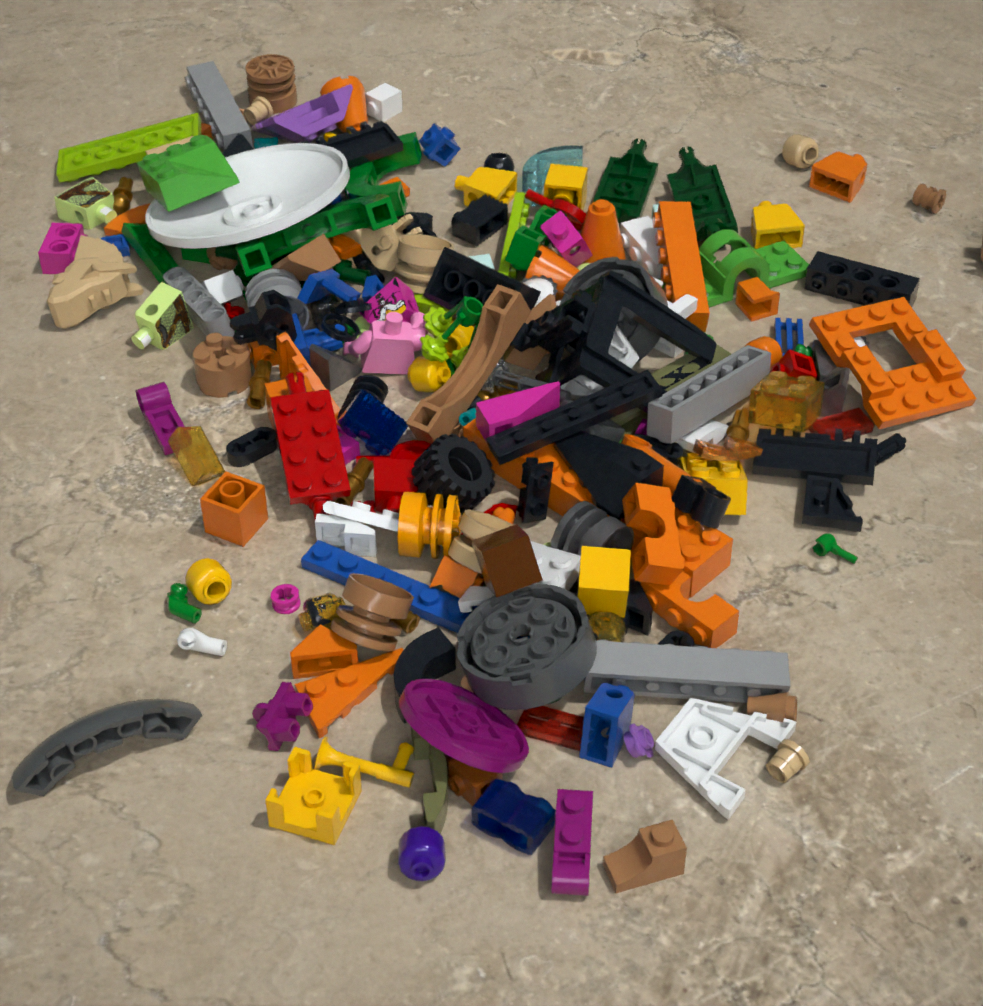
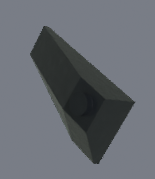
M584 431L554 442V448L566 465L578 475L581 486L583 488L586 487L591 493V500L609 516L618 520L625 518L622 499L635 483L662 486L664 465L640 449Z

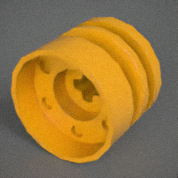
M403 493L398 521L399 556L420 558L425 544H430L432 559L438 558L441 545H443V555L448 556V549L453 537L461 534L459 529L461 513L458 495H449L446 508H444L442 494H436L433 506L428 507L425 493Z

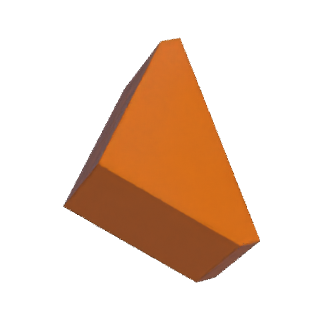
M321 624L290 652L293 679L317 677L358 663L357 644L339 636Z

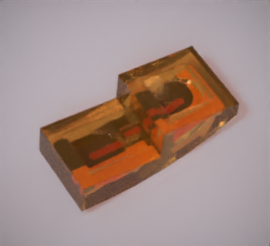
M729 435L726 436L723 446L696 439L693 451L701 458L718 461L749 459L761 455L763 451L761 447L752 441Z

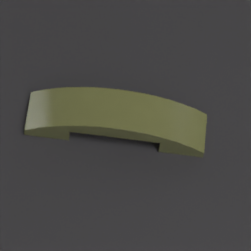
M411 727L415 761L429 759L434 788L433 793L423 794L425 827L435 829L441 834L448 810V772L445 754L427 742Z

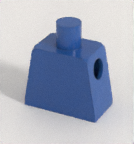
M602 683L585 707L579 758L613 767L624 743V733L630 730L629 726L632 720L635 694L627 686ZM605 728H608L605 734L609 735L608 738L603 737L601 731Z

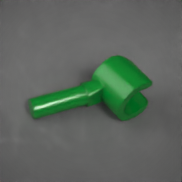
M823 534L815 540L817 544L813 546V551L817 555L825 556L827 553L832 552L853 564L856 563L858 557L838 546L832 534Z

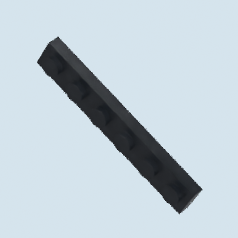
M646 370L486 438L488 448L499 465L505 464L662 397V388L651 373Z

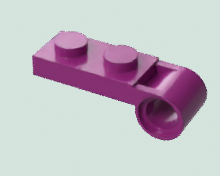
M163 381L136 389L139 407L164 455L193 447L192 438L172 404L166 383Z
M557 789L551 894L589 895L593 791Z

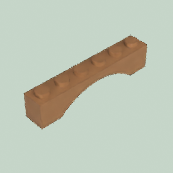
M497 284L482 307L475 337L462 363L441 388L430 396L421 399L407 420L406 424L417 440L432 444L441 435L447 434L449 436L452 434L453 428L459 423L460 414L467 411L531 313L521 292Z

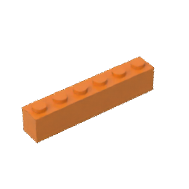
M659 201L658 212L653 213V228H657L655 243L656 246H660L658 250V263L663 264L661 268V281L666 283L664 292L667 301L675 303L685 294L697 298V309L686 320L703 332H706L710 311L691 202Z

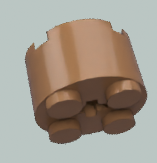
M220 333L208 334L206 340L196 346L192 356L196 382L200 390L208 396L218 398L228 397L229 392L236 390L237 394L245 391L249 387V380L252 377L248 343L240 345L234 341L233 337L222 336Z

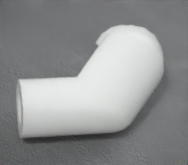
M195 628L181 630L177 638L179 647L184 650L191 649L224 656L227 649L226 640L209 637Z

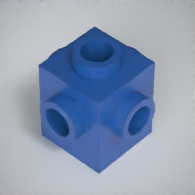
M435 123L424 132L419 140L424 148L423 154L431 161L436 160L444 167L461 149L454 140L455 134L448 127L444 126L441 128Z

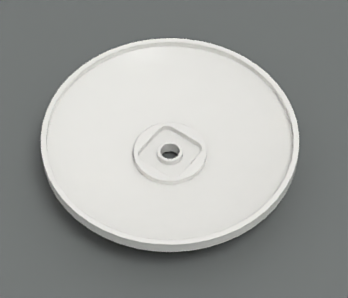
M281 144L245 151L226 157L240 183L169 212L154 199L146 211L145 221L151 236L155 240L172 247L211 248L253 240L290 227L312 216L331 203L346 187L350 178L349 167L345 156L339 150L321 144Z

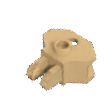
M406 214L393 225H388L374 231L369 228L362 229L361 247L376 268L396 272L395 265L403 262L397 257L399 237L404 235L402 230L413 221L411 214ZM416 227L406 235L422 234L423 231L420 227Z

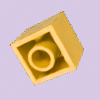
M550 164L544 183V196L553 201L554 199L565 200L584 210L587 200L588 167Z
M591 546L581 547L577 597L582 602L587 615L595 613L594 615L625 618L629 592L631 550Z

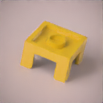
M294 747L287 760L289 779L279 798L277 790L271 788L265 799L269 826L335 845L362 792L360 765L344 761L342 764L343 777L312 769L311 752Z

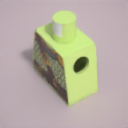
M93 177L54 197L58 218L69 223L82 224L85 229H93L103 222L108 224L117 217V212L113 210V194Z
M161 282L136 311L135 318L140 330L131 339L140 349H144L148 344L164 350L189 333L194 327L182 291Z

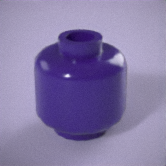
M422 826L406 831L400 838L398 845V865L401 872L407 878L414 881L432 880L441 874L446 861L445 842L442 835L435 829Z

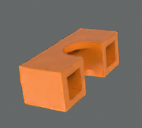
M635 483L622 499L626 526L639 528L649 537H644L631 552L634 579L639 582L670 585L682 573L685 565L680 549V531L676 526L675 504L672 501L670 488Z
M684 571L670 585L641 582L653 611L665 619L672 627L688 633L693 638L695 644L708 648H718L737 633L739 610L716 594L705 601H690L691 576Z

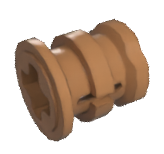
M921 183L914 192L912 202L916 206L922 205V208L927 210L931 208L932 212L936 214L944 205L946 191L944 189L937 191L932 186L927 188L926 184Z

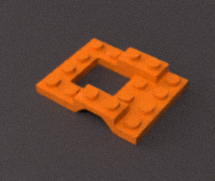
M905 297L812 317L809 323V327L836 367L850 368L860 383L863 406L878 429L973 406L977 399L962 378L966 369L938 330H927ZM892 329L916 364L885 372L868 346L859 347L853 338Z

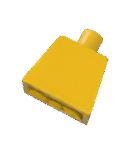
M478 167L470 177L458 175L455 180V189L464 191V204L466 206H469L473 200L476 201L485 194L487 197H494L495 200L498 199L499 202L502 201L503 204L506 203L508 205L515 197V192H517V172Z
M762 201L752 209L751 235L754 249L785 241L792 248L802 247L805 225L788 204L772 205L770 201Z

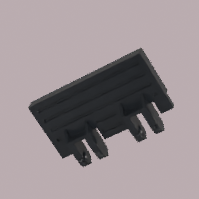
M366 121L360 123L361 131L358 132L353 126L346 127L345 133L330 137L327 142L322 136L316 137L315 140L316 144L326 145L339 150L345 156L349 168L403 151V142L387 123H383V121L373 123V127ZM305 140L302 143H309V141Z
M777 423L775 435H771V429L759 428L755 447V454L757 456H754L752 474L807 479L809 474L838 478L841 483L873 486L878 439L865 438L864 443H860L861 431L854 430L852 442L843 441V429H836L834 440H830V435L805 433L804 438L801 437L802 425H795L793 436H784V424Z

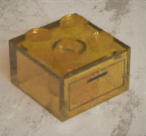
M781 371L769 373L750 390L748 423L804 433L822 415L824 382L815 381L816 379L811 376L790 377L787 376V373Z

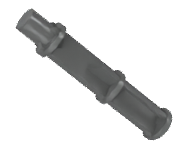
M501 369L496 370L492 377V382L495 386L517 392L549 384ZM505 374L516 376L521 379L518 380L505 376ZM502 383H506V384H509V385L516 386V387H518V388L515 389V388H511V387L504 386V385H501V384H502ZM560 387V401L570 400L571 392L562 390Z

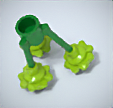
M464 296L461 302L448 312L444 311L442 307L438 309L430 307L428 313L423 315V319L425 321V329L434 337L425 335L420 338L423 357L430 361H447L449 356L444 345L448 342V337L459 325L469 327L475 324L469 345L452 352L453 356L450 361L458 368L475 337L483 304L476 298ZM456 314V319L451 324L450 322L452 321V316Z

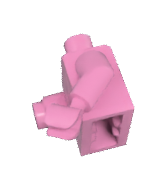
M389 312L386 315L385 321L371 322L369 330L364 331L356 340L344 342L343 355L351 354L357 358L360 355L362 373L407 375L408 368L414 361V352L420 351L422 348L420 338L428 334V330L424 326L423 315L425 314L422 312L414 313L409 323L402 322L403 317L400 313Z

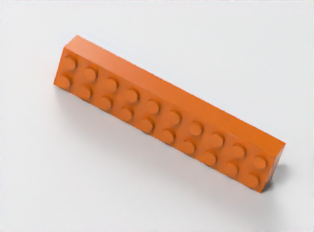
M476 418L463 427V436L468 441L476 443L477 447L486 453V458L491 461L493 465L491 469L495 471V474L519 489L526 488V485L521 483L523 473L522 464L526 462L527 457L537 458L538 464L554 462L548 507L559 515L564 516L570 508L579 502L587 501L595 505L591 500V493L586 487L583 488L581 486L578 475L573 469H569L554 448V443L499 465L476 426ZM675 507L676 526L680 531V549L685 560L683 571L691 576L689 598H691L730 566L733 538L716 528H710L696 522L690 517V513H683ZM625 518L620 520L621 522L626 524ZM631 527L634 532L631 552L644 537H649L644 531L635 527Z

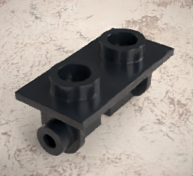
M527 457L526 462L522 464L521 483L525 484L526 488H520L519 503L516 509L519 512V516L522 517L521 523L546 519L554 462L538 464L537 458Z

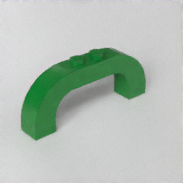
M416 132L398 136L403 142V151L352 167L349 181L344 188L346 196L349 199L368 195L386 194L391 198L396 216L405 215L408 204L401 181L378 185L384 175L391 171L420 164L422 151Z
M386 194L368 195L324 207L312 216L290 227L260 238L238 243L235 250L244 275L248 277L272 268V260L301 248L322 234L328 239L356 229L369 228L374 231L398 222L390 196Z

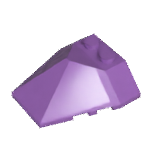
M349 84L254 124L251 126L252 131L278 137V139L292 143H302L305 140L311 143L322 132L327 133L336 129L335 123L344 120L353 87Z

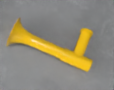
M325 736L317 753L315 770L330 765L342 767L344 761L359 764L361 773L410 788L414 773L406 771L405 768L414 748L409 743H401L393 765L389 766L341 753L330 746L327 736Z

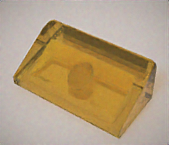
M201 426L178 427L168 439L192 486L221 477L225 472Z

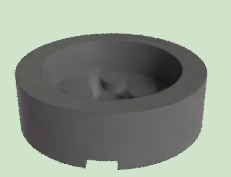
M618 257L604 258L581 269L562 290L565 294L560 302L562 304L569 300L572 293L579 289L584 291L598 282L601 275L612 270L668 307L666 294L660 284L636 261L621 260ZM622 312L620 313L617 325L639 356L638 361H640L654 348L661 336ZM578 338L568 343L565 348L571 355L576 351Z
M532 584L530 590L510 592L497 598L494 595L470 613L457 635L459 641L458 651H456L457 657L471 690L483 702L508 710L535 708L563 697L584 680L594 664L597 653L596 639L582 602L570 591L547 584ZM519 636H530L529 639L528 637L517 639Z

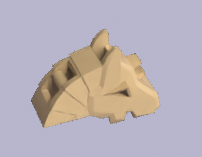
M81 235L75 260L65 268L64 272L54 274L52 284L55 286L50 288L47 303L57 327L66 329L77 326L99 309H107L109 305L116 303L121 298L143 294V287L137 283H130L128 276L130 273L137 272L136 266L124 262L121 252L118 251L113 243L110 244L99 238L94 239Z

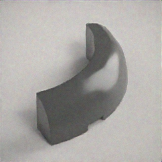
M171 699L135 700L97 710L64 726L35 747L13 771L11 776L15 791L44 797L62 777L75 768L76 760L93 750L99 754L123 744L124 738L136 735H143L146 739L173 738L183 740L203 715L194 704Z

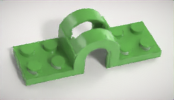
M730 229L712 234L699 249L709 307L733 300L734 283L737 276L743 270L752 278L758 277L770 289L805 278L807 267L809 266L785 241L754 249L743 237ZM726 244L730 245V253L721 262L717 260L713 263L716 259L714 256L715 252Z

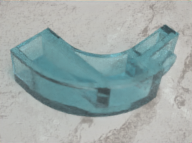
M567 145L552 147L530 157L524 164L522 171V192H527L531 189L542 195L550 164L582 167L583 146ZM531 201V206L541 207L540 205Z

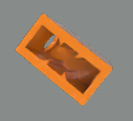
M840 151L834 152L812 165L809 187L850 203L864 185L867 163L860 154L850 156Z

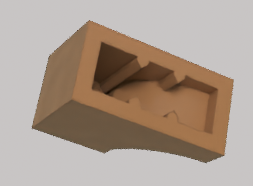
M672 819L640 828L637 836L630 843L611 854L603 856V867L615 893H620L684 874L687 847Z

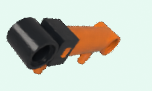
M631 434L624 435L621 444L640 449L664 465L662 487L670 488L672 501L676 508L683 513H690V517L704 526L710 528L719 527L731 501L728 495L717 490L716 487L703 478L693 477L651 449L652 445L646 440Z

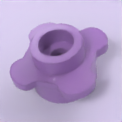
M635 723L630 724V731L624 733V742L630 755L634 758L645 755L648 758L653 757L652 748L654 747V740L650 731L643 725L637 727Z

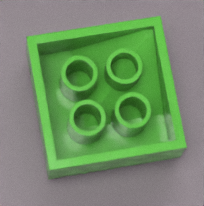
M207 135L194 136L188 143L171 145L166 149L167 151L160 154L152 153L146 155L142 161L137 162L146 191L168 212L240 183L239 178L216 143Z

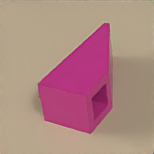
M559 381L476 402V426L486 443V438L558 408L560 406Z

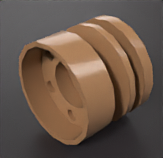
M266 54L252 58L247 62L245 70L249 86L248 99L250 105L258 96H262L269 101L273 114L282 113L296 105L295 66L290 58L279 54Z
M351 573L347 579L342 596L354 606L339 605L336 613L340 617L333 619L330 628L339 636L359 646L386 652L394 651L398 642L394 636H400L402 628L392 621L391 618L406 619L414 596L403 588L368 575Z

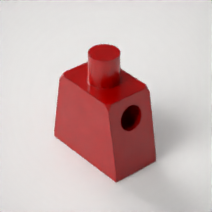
M374 457L376 511L382 513L383 509L399 513L403 493L417 492L418 487L414 485L413 479L415 477L412 475L415 460Z

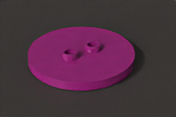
M418 679L408 683L399 698L401 713L408 724L431 745L462 763L489 772L510 773L522 766L529 753L528 742L516 723L499 708L483 702L473 692L441 680Z

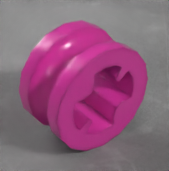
M282 584L275 587L271 592L272 607L276 612L291 614L299 609L301 605L299 590L294 585Z

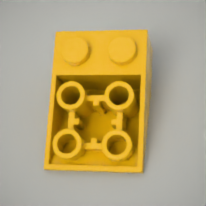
M697 452L687 453V456L681 457L680 468L693 477L703 478L716 487L717 490L731 498L724 515H746L748 479L740 460L702 458ZM718 453L717 455H718V456H721L720 454H732V453Z

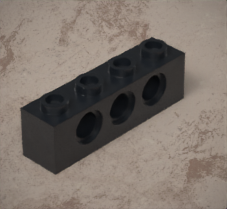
M817 251L807 267L804 289L864 306L905 297L912 307L916 301L920 278Z

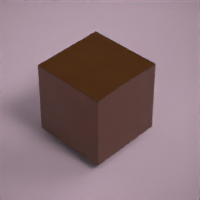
M517 524L471 541L485 584L496 598L543 580L529 536Z

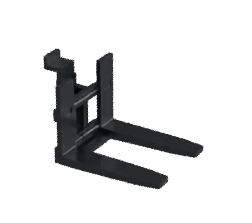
M609 270L601 275L598 282L584 291L581 289L575 291L569 300L551 311H546L535 321L531 320L528 324L524 322L510 343V346L520 352L530 347L533 349L536 346H540L551 353L548 368L537 374L535 380L546 383L559 381L561 386L580 375H584L606 388L639 374L611 356L608 352L621 312L683 351L705 362L713 360L717 343L697 326L619 274ZM578 338L575 353L561 360L567 344ZM662 389V395H663V394H665V393L667 392V391H665L664 389ZM648 403L637 407L648 414Z

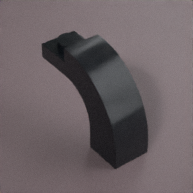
M439 627L413 640L402 651L394 669L395 704L404 724L407 721L401 713L399 698L406 685L418 679L436 680L456 670L455 647Z

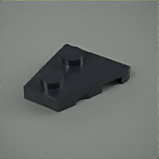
M808 474L802 524L861 532L863 519L861 516L857 517L852 510L853 503L849 496L843 492V486L839 479Z

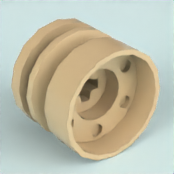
M402 235L399 237L397 257L403 262L395 265L397 273L394 274V278H399L414 293L424 294L444 247L454 250V244L448 240L430 235Z

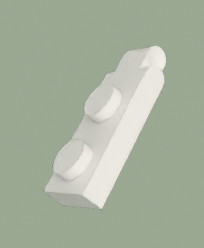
M327 501L323 504V510L328 514L398 532L399 513L383 509L382 515L370 512V505L353 501L352 507L332 501Z

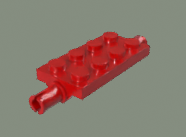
M296 372V382L293 373L288 374L285 378L289 395L270 397V405L290 505L303 503L313 510L315 520L317 514L332 515L324 512L323 504L327 501L333 502L337 498L350 496L351 489L330 391L327 389L307 392L304 374Z

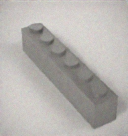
M214 61L187 66L188 76H185L186 87L191 91L192 99L196 101L198 111L202 113L205 124L211 125L212 136L215 137L218 148H221L224 152L238 134H243L253 148L251 129Z
M746 345L666 392L662 397L649 402L647 435L659 439L662 443L672 444L769 384L771 352Z
M596 640V658L591 670L584 678V692L595 693L602 683H608L615 686H627L634 692L635 696L679 699L695 698L699 700L747 703L748 696L757 697L789 692L790 689L788 653L769 650L749 651L738 648L719 649L706 646L689 647L675 646L673 644L613 642L608 640Z

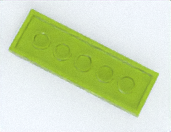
M198 113L60 149L57 162V178L60 183L65 181L73 182L80 177L99 175L106 170L121 169L129 164L140 162L146 156V150L191 136L201 135L200 116Z

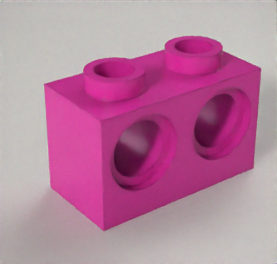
M52 222L38 252L43 274L62 273L75 260L80 236H87L84 234L82 224Z

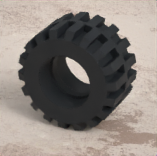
M444 434L437 438L415 460L414 467L412 468V475L415 477L413 483L418 487V493L426 494L427 504L433 506L436 494H442L443 505L446 508L448 496L458 495L461 517L465 510H473L491 493L492 488L495 486L493 479L495 471L491 469L493 465L486 458V453L480 450L473 441H468L464 436L459 438L456 434H450L449 436Z

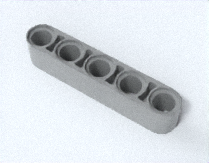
M174 267L164 274L163 278L167 285L182 291L191 320L206 336L211 333H220L222 336H234L235 331L230 328V319L225 308L186 268Z

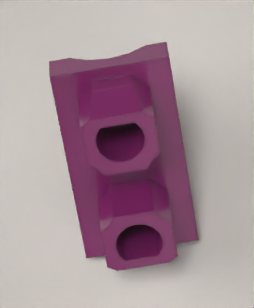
M282 682L274 698L270 699L268 704L258 703L255 705L252 715L257 721L256 728L268 739L270 751H279L283 741L296 742L300 734V725L295 718L296 716H309L313 709V703L307 693L296 692L291 682Z

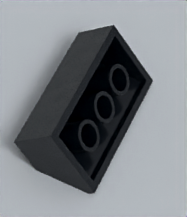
M444 247L423 297L449 310L459 304L464 296L476 298L484 305L497 284L521 292L531 310L534 308L541 291L464 254Z

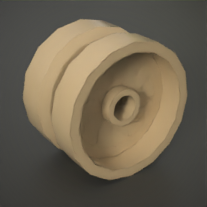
M465 510L459 523V529L463 535L453 537L448 554L463 566L482 574L471 541L513 526V524L484 512Z

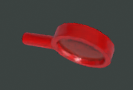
M531 189L526 192V199L540 206L546 205L557 211H562L567 215L568 220L576 230H582L586 213L583 210L562 199H554L553 201Z

